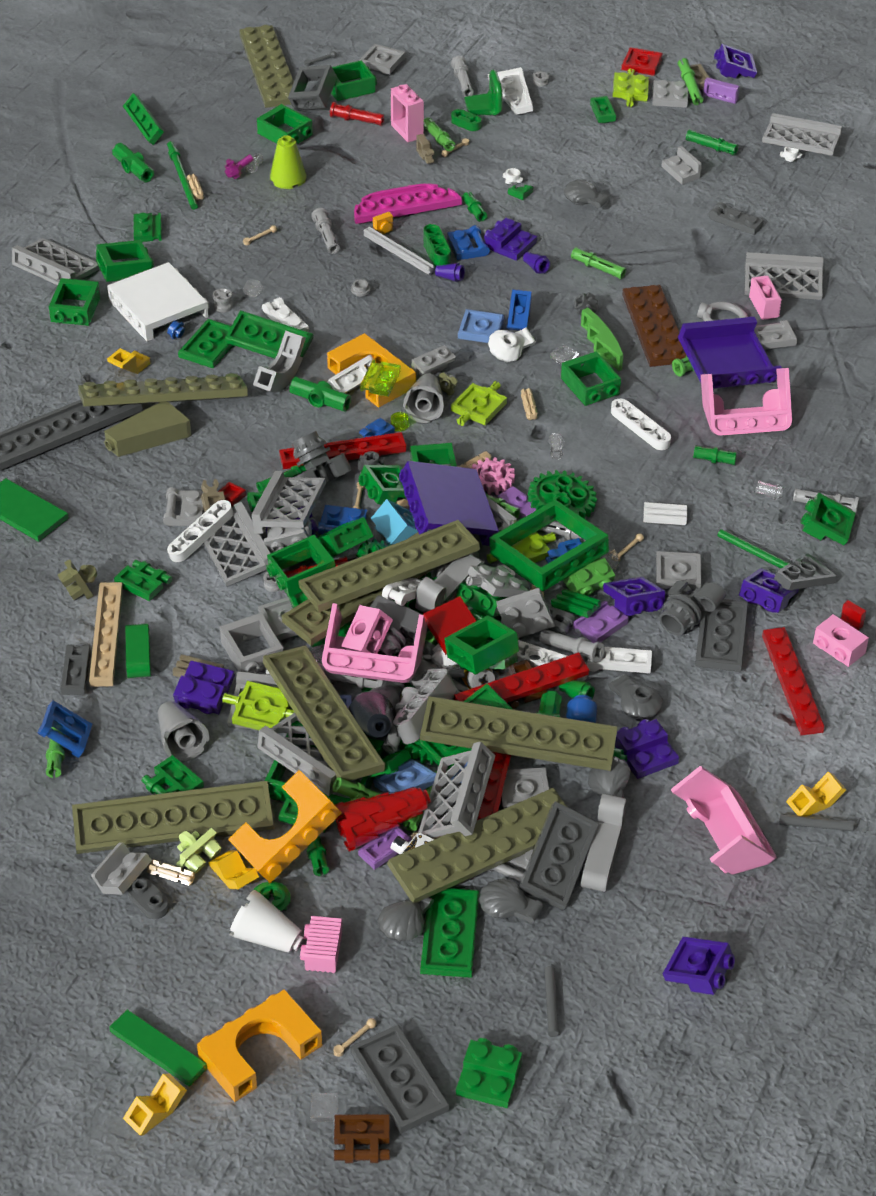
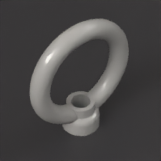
M701 302L697 317L704 321H713L711 314L715 310H728L737 314L740 318L748 317L742 308L728 302H715L709 305Z

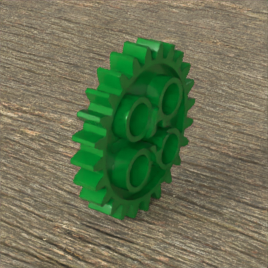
M555 470V474L547 471L546 475L540 473L539 478L534 477V481L530 482L527 496H529L528 502H531L530 507L536 508V510L557 500L585 519L586 516H591V512H594L597 501L596 492L593 491V486H588V480L581 481L582 476L576 478L574 477L575 473L567 475V472L564 470L560 474L558 470Z

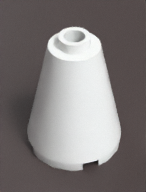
M253 890L246 898L250 903H246L245 906H241L230 928L232 932L229 935L290 953L292 949L297 951L304 938L300 936L302 930L261 893Z

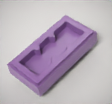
M706 78L703 95L736 104L739 86Z
M514 486L498 495V498L504 499L507 504L519 508V517L521 518L536 511V508L530 507L531 502H528V496Z
M397 827L381 834L379 838L360 848L358 855L375 870L398 854L390 848L397 836H400L407 842H410L412 839Z

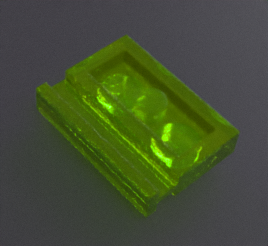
M372 360L360 384V391L369 390V393L389 397L401 372V365L386 362L379 364Z

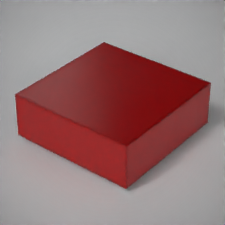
M228 482L218 491L224 493L225 500L229 501L232 507L246 496L245 489L231 482Z
M847 600L843 604L841 620L860 630L864 625L866 610Z

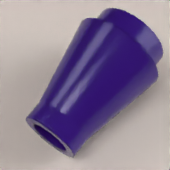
M526 252L523 256V261L537 274H543L548 271L550 261L546 256Z
M459 263L437 265L435 275L458 282L464 279L465 268Z

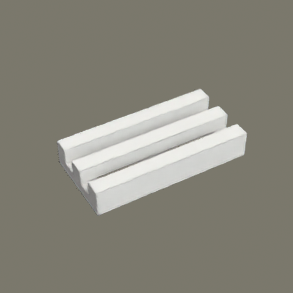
M644 502L643 522L686 525L687 505Z

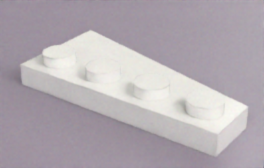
M522 68L497 72L502 86L503 99L517 115L533 111Z

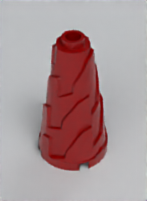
M411 787L391 794L387 792L366 799L363 797L344 803H337L335 806L342 813L335 821L340 835L346 838V841L343 843L348 852L379 838V835L401 826V823L422 814L424 810L428 809L427 805L431 801L426 790L422 791L421 788Z

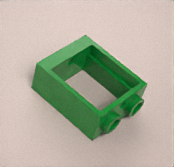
M362 60L332 67L337 80L331 94L336 101L375 93V85H377L376 76L371 73L369 67ZM360 78V80H355V81H351V82H347V83H341V82H345V81H349V80H354V79Z
M280 104L257 118V134L276 144L278 139L287 135L294 138L296 143L299 144L313 135L312 119ZM286 124L294 129L285 132L278 127Z
M141 240L96 245V262L106 282L120 281L154 268L153 259L149 257L148 249L144 247ZM130 258H138V259H139V260L123 261V262H113V261H112V260L130 259Z
M61 278L49 304L51 322L89 326L100 300L99 282ZM63 299L86 301L84 307L61 305Z
M597 351L562 362L561 379L584 406L620 394L621 378ZM596 373L603 383L587 388L579 379Z
M452 443L410 446V461L439 465L449 464V466L457 467Z
M361 517L342 524L318 536L317 539L332 557L374 536L365 517Z
M315 535L267 555L268 565H266L269 576L276 579L279 589L281 591L284 590L289 597L303 592L299 587V580L335 567V560ZM310 557L317 564V566L290 578H287L282 571Z
M489 615L444 638L447 658L475 675L519 652L517 632ZM489 637L494 639L478 649L472 647Z

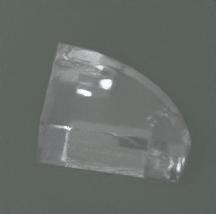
M613 549L600 558H605L615 573L619 566V559L616 550Z

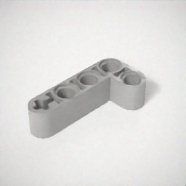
M469 554L455 559L435 580L425 577L417 588L415 608L426 613L455 599L460 583L466 582L467 577L470 576L467 574L470 566L484 565V562Z
M447 669L420 670L411 679L417 692L393 721L404 744H411L420 739L429 696L451 700L457 692V688Z
M602 794L598 810L597 823L599 824L591 842L582 875L581 887L606 892L624 827L627 798Z

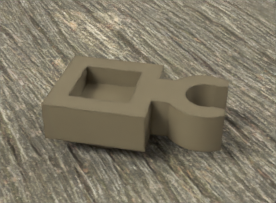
M424 134L416 135V151L427 164L434 163L432 158L434 151L431 142L426 139Z
M217 479L213 480V487H209L206 480L202 482L201 489L204 493H202L201 500L204 513L217 501L225 500L224 493L217 492L219 486Z

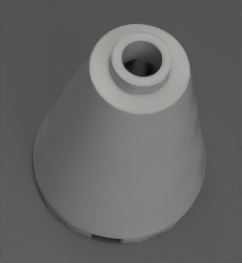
M423 374L405 394L403 407L411 419L420 423H429L431 420L438 419L444 409V399L439 380L434 374Z
M168 701L162 704L158 709V719L164 751L169 757L173 755L180 759V761L194 759L204 751V745L206 741H209L208 729L203 722L178 703Z

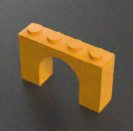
M365 333L327 352L328 369L334 374H338L368 355H372L374 358L373 362L376 366H380L384 372L365 382L366 398L378 408L407 393L416 383V372Z
M300 770L282 786L298 806L297 820L286 834L276 839H264L245 822L228 839L269 883L279 876L342 813Z
M285 989L269 996L260 1005L248 1009L244 1015L234 1021L227 1022L221 1029L203 1037L197 1043L198 1058L207 1064V1070L234 1102L257 1088L255 1071L238 1052L242 1043L248 1038L258 1034L275 1035L281 1038L300 1060L322 1047V1031Z

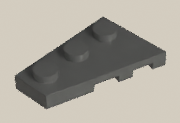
M807 553L803 559L795 560L793 565L788 564L779 569L774 579L784 589L792 591L794 589L833 584L836 581L837 575Z

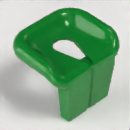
M491 70L489 73V91L487 94L464 97L468 112L475 115L496 116L502 111L503 94L497 71Z

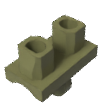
M70 559L64 562L67 569L57 575L73 600L83 594L87 599L93 597L86 583H93L97 576L96 568L92 565H82L80 570L77 571Z

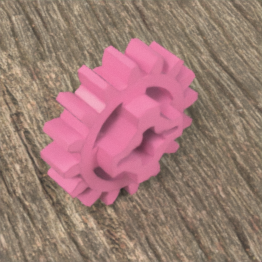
M487 457L485 462L478 460V465L472 464V469H477L483 489L487 491L488 495L491 492L499 495V491H506L515 482L514 468H511L510 463L505 464L503 459L499 462L494 457L493 461H490Z

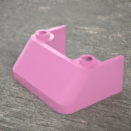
M789 368L776 369L778 389L765 392L762 399L763 407L724 410L722 398L719 395L713 394L712 374H702L703 409L712 433L715 435H734L788 429L792 423Z
M332 604L322 656V664L326 671L333 674L400 683L409 682L414 677L422 660L427 632L424 615H419L414 646L404 647L399 652L398 657L350 651L341 647L345 637L338 636L342 615L338 605Z
M700 765L671 789L672 793L686 801L688 813L694 819L699 818L705 823L720 850L710 860L719 866L724 873L727 874L729 872L734 875L768 865L776 859L773 849L743 798L731 785Z

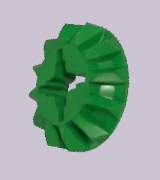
M273 881L271 883L264 882L253 889L261 893L267 900L273 894L274 900L272 904L280 911H286L288 904L291 903L290 892L281 883Z

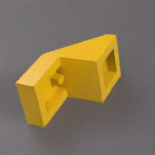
M121 348L107 358V362L139 374L151 364L150 357L135 350L130 353Z
M827 772L813 788L802 784L786 802L797 816L808 817L831 807L846 791V788L833 773Z
M228 850L208 862L212 870L229 889H240L259 878L255 868L245 867L237 850Z
M170 1073L163 1074L150 1096H136L123 1119L140 1136H143L175 1111L187 1090Z

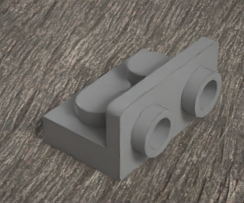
M682 146L678 147L677 156L662 160V167L682 185L700 179L701 162Z
M444 345L412 359L411 368L416 372V381L423 374H433L448 367V363L455 361V355Z
M308 519L304 528L267 527L268 538L264 539L265 546L270 553H273L312 536L311 521Z
M119 842L92 873L91 877L103 894L123 895L152 860L147 853H131L123 842Z

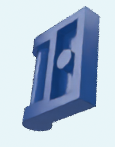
M477 225L467 230L447 232L448 242L457 260L483 257L490 252L488 245L482 239L481 230ZM471 238L475 239L478 248H473L470 241Z
M325 505L321 521L318 524V534L322 535L342 524L361 517H365L366 520L367 510Z
M53 700L47 707L38 734L42 737L47 736L72 751L71 754L79 758L85 750L92 723ZM51 727H54L55 729L59 730L60 732L64 733L65 735L69 736L71 739H74L77 742L75 743L74 741L55 731Z

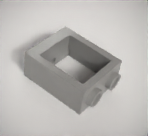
M262 613L220 626L221 643L238 672L256 674L267 670L263 664V656L283 651L282 645ZM263 635L270 648L244 657L236 644Z

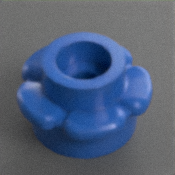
M176 320L173 321L167 330V334L172 339L175 337L180 338L185 332V328H183L184 323H179Z

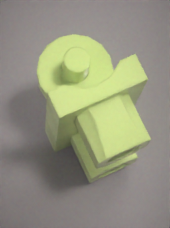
M211 828L196 841L200 836L197 831H194L192 834L183 831L179 835L181 843L177 848L180 851H183L185 848L186 850L180 854L181 860L176 863V866L180 868L186 866L195 874L201 870L206 862L199 854L203 851L210 859H213L222 849L214 839L216 832Z

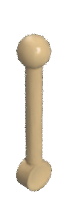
M463 139L452 151L463 145H469V139ZM443 150L441 155L447 157L452 151Z
M272 225L270 229L251 238H244L243 244L250 245L253 240L270 232L275 233L277 227Z
M358 482L357 498L355 506H353V508L361 509L359 506L362 490L365 489V486H360Z
M640 533L637 534L635 539L623 550L612 555V561L619 562L623 554L637 542L643 541L644 536Z
M373 1018L368 1019L366 1025L345 1043L336 1045L333 1049L334 1055L337 1057L342 1056L344 1049L368 1029L376 1027V1020Z

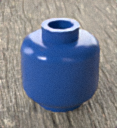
M577 695L567 704L566 718L596 723L597 704L587 695Z

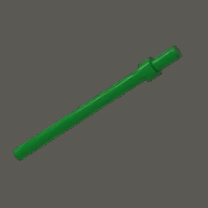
M169 141L167 143L169 157L175 165L191 209L195 210L198 205L180 161L179 150L175 148L172 141Z

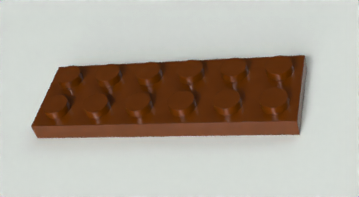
M661 285L623 288L622 295L649 366L672 365L674 359L685 358L686 353L678 339L679 330Z

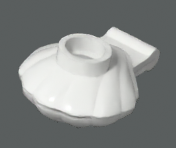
M527 328L515 333L507 330H497L490 335L488 346L492 355L504 362H514L520 358L523 348L534 345L536 341Z

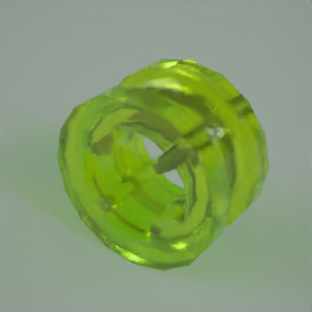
M395 412L391 415V425L395 427V431L401 432L408 429L409 417L406 413Z

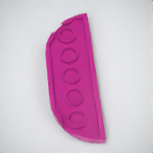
M415 184L377 191L362 198L361 203L356 204L354 208L355 224H363L373 221V217L386 212H390L393 217H401L408 214H418L430 210L462 205V198L452 189L448 188L447 191L444 188L438 187L437 184Z

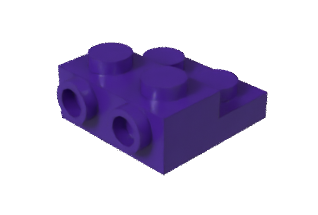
M724 44L716 50L714 54V59L717 60L716 68L720 70L723 76L735 79L739 73L744 77L754 78L756 76L757 70L752 54Z
M505 218L503 221L498 220L493 230L488 229L484 239L485 244L488 245L491 251L517 261L537 243V236L521 230V223Z
M760 568L743 580L739 596L749 603L763 606L769 612L779 613L787 607L789 599L797 594L799 589L792 591L784 589L774 579L776 574Z
M643 577L607 582L603 586V592L615 599L614 607L625 615L640 614L642 611H658L665 603V590Z
M190 661L185 675H181L174 691L173 697L175 702L185 709L194 708L205 714L214 713L219 715L224 704L222 702L224 693L228 694L235 677L234 671Z
M644 719L636 727L631 729L623 727L618 730L615 748L624 750V755H627L628 767H630V770L637 779L679 764V756L668 743V734L657 719L652 721Z
M682 937L662 974L665 981L688 984L691 992L714 995L718 988L722 989L724 987L725 973L727 969H733L735 956L732 954L729 943Z

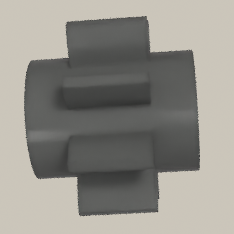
M590 292L579 294L574 301V309L578 310L577 314L582 315V310L587 307L595 313L598 309V300Z
M366 452L363 456H360L358 470L361 471L364 465H384V459H379V454L376 452Z

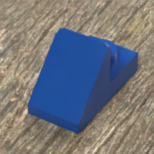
M512 290L507 324L508 330L520 331L528 327L531 313V291Z

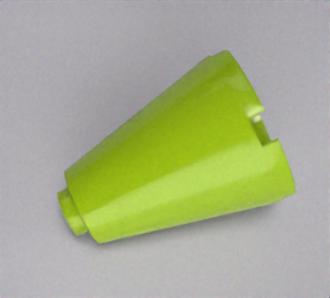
M287 135L277 141L270 173V181H273L274 186L282 189H293L294 185L298 184L299 187L306 181V172L296 140Z

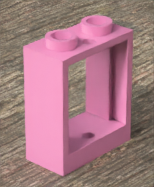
M407 84L391 88V125L407 142H412L416 140V135L424 134V101Z

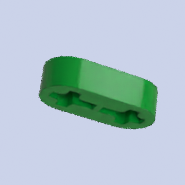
M462 109L451 112L452 124L469 131L481 129V118Z

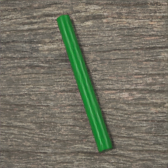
M720 529L717 537L780 569L790 564L723 529Z

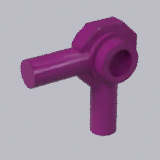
M251 154L239 162L227 159L224 172L228 178L236 179L241 176L242 168L254 159Z

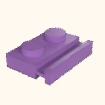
M606 600L600 603L601 607L589 618L581 616L574 621L573 628L575 630L579 629L581 634L593 643L602 642L628 624V617L614 606L610 607Z

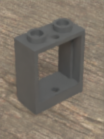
M321 65L299 68L288 96L294 110L326 108L337 80L332 66ZM321 80L317 91H305L308 81Z

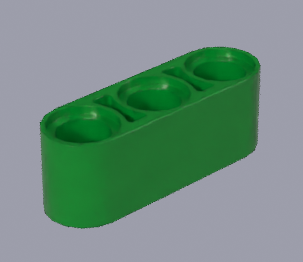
M435 224L426 225L423 228V245L431 263L435 268L437 265L451 264V250L440 227Z
M149 624L126 625L127 678L151 677Z

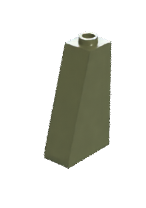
M168 401L159 402L105 430L104 443L106 448L118 457L190 437V420Z

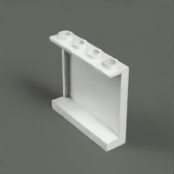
M169 262L107 285L109 301L146 341L154 339V328L199 311L205 318H208L209 303L207 299L203 298L198 290L193 288L189 281L179 273L178 269L174 268Z

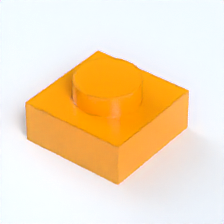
M386 212L373 217V229L382 234L393 231V215L390 212Z

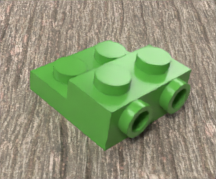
M598 558L563 579L569 591L589 596L593 591L603 590L604 583L613 582L615 574L605 558Z

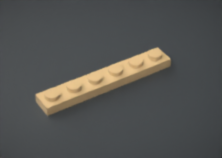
M122 582L99 584L89 677L90 687L113 686L123 591Z

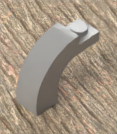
M285 331L275 360L267 367L259 366L253 385L270 392L283 390L291 382L299 369L303 357H300L306 337Z

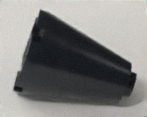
M375 691L363 692L353 699L348 709L366 737L378 738L385 736L390 731L394 720V708L390 700L383 694Z

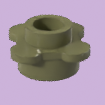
M445 372L440 373L439 383L441 391L446 392L447 395H453L458 383L457 378Z

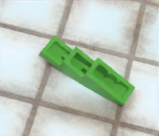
M588 307L583 309L581 326L588 331L587 339L594 344V352L597 351L607 363L617 371H621L623 353L618 341L606 324Z

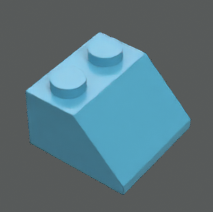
M388 499L371 517V520L376 525L375 529L386 538L385 542L387 545L404 541L418 532L410 510Z

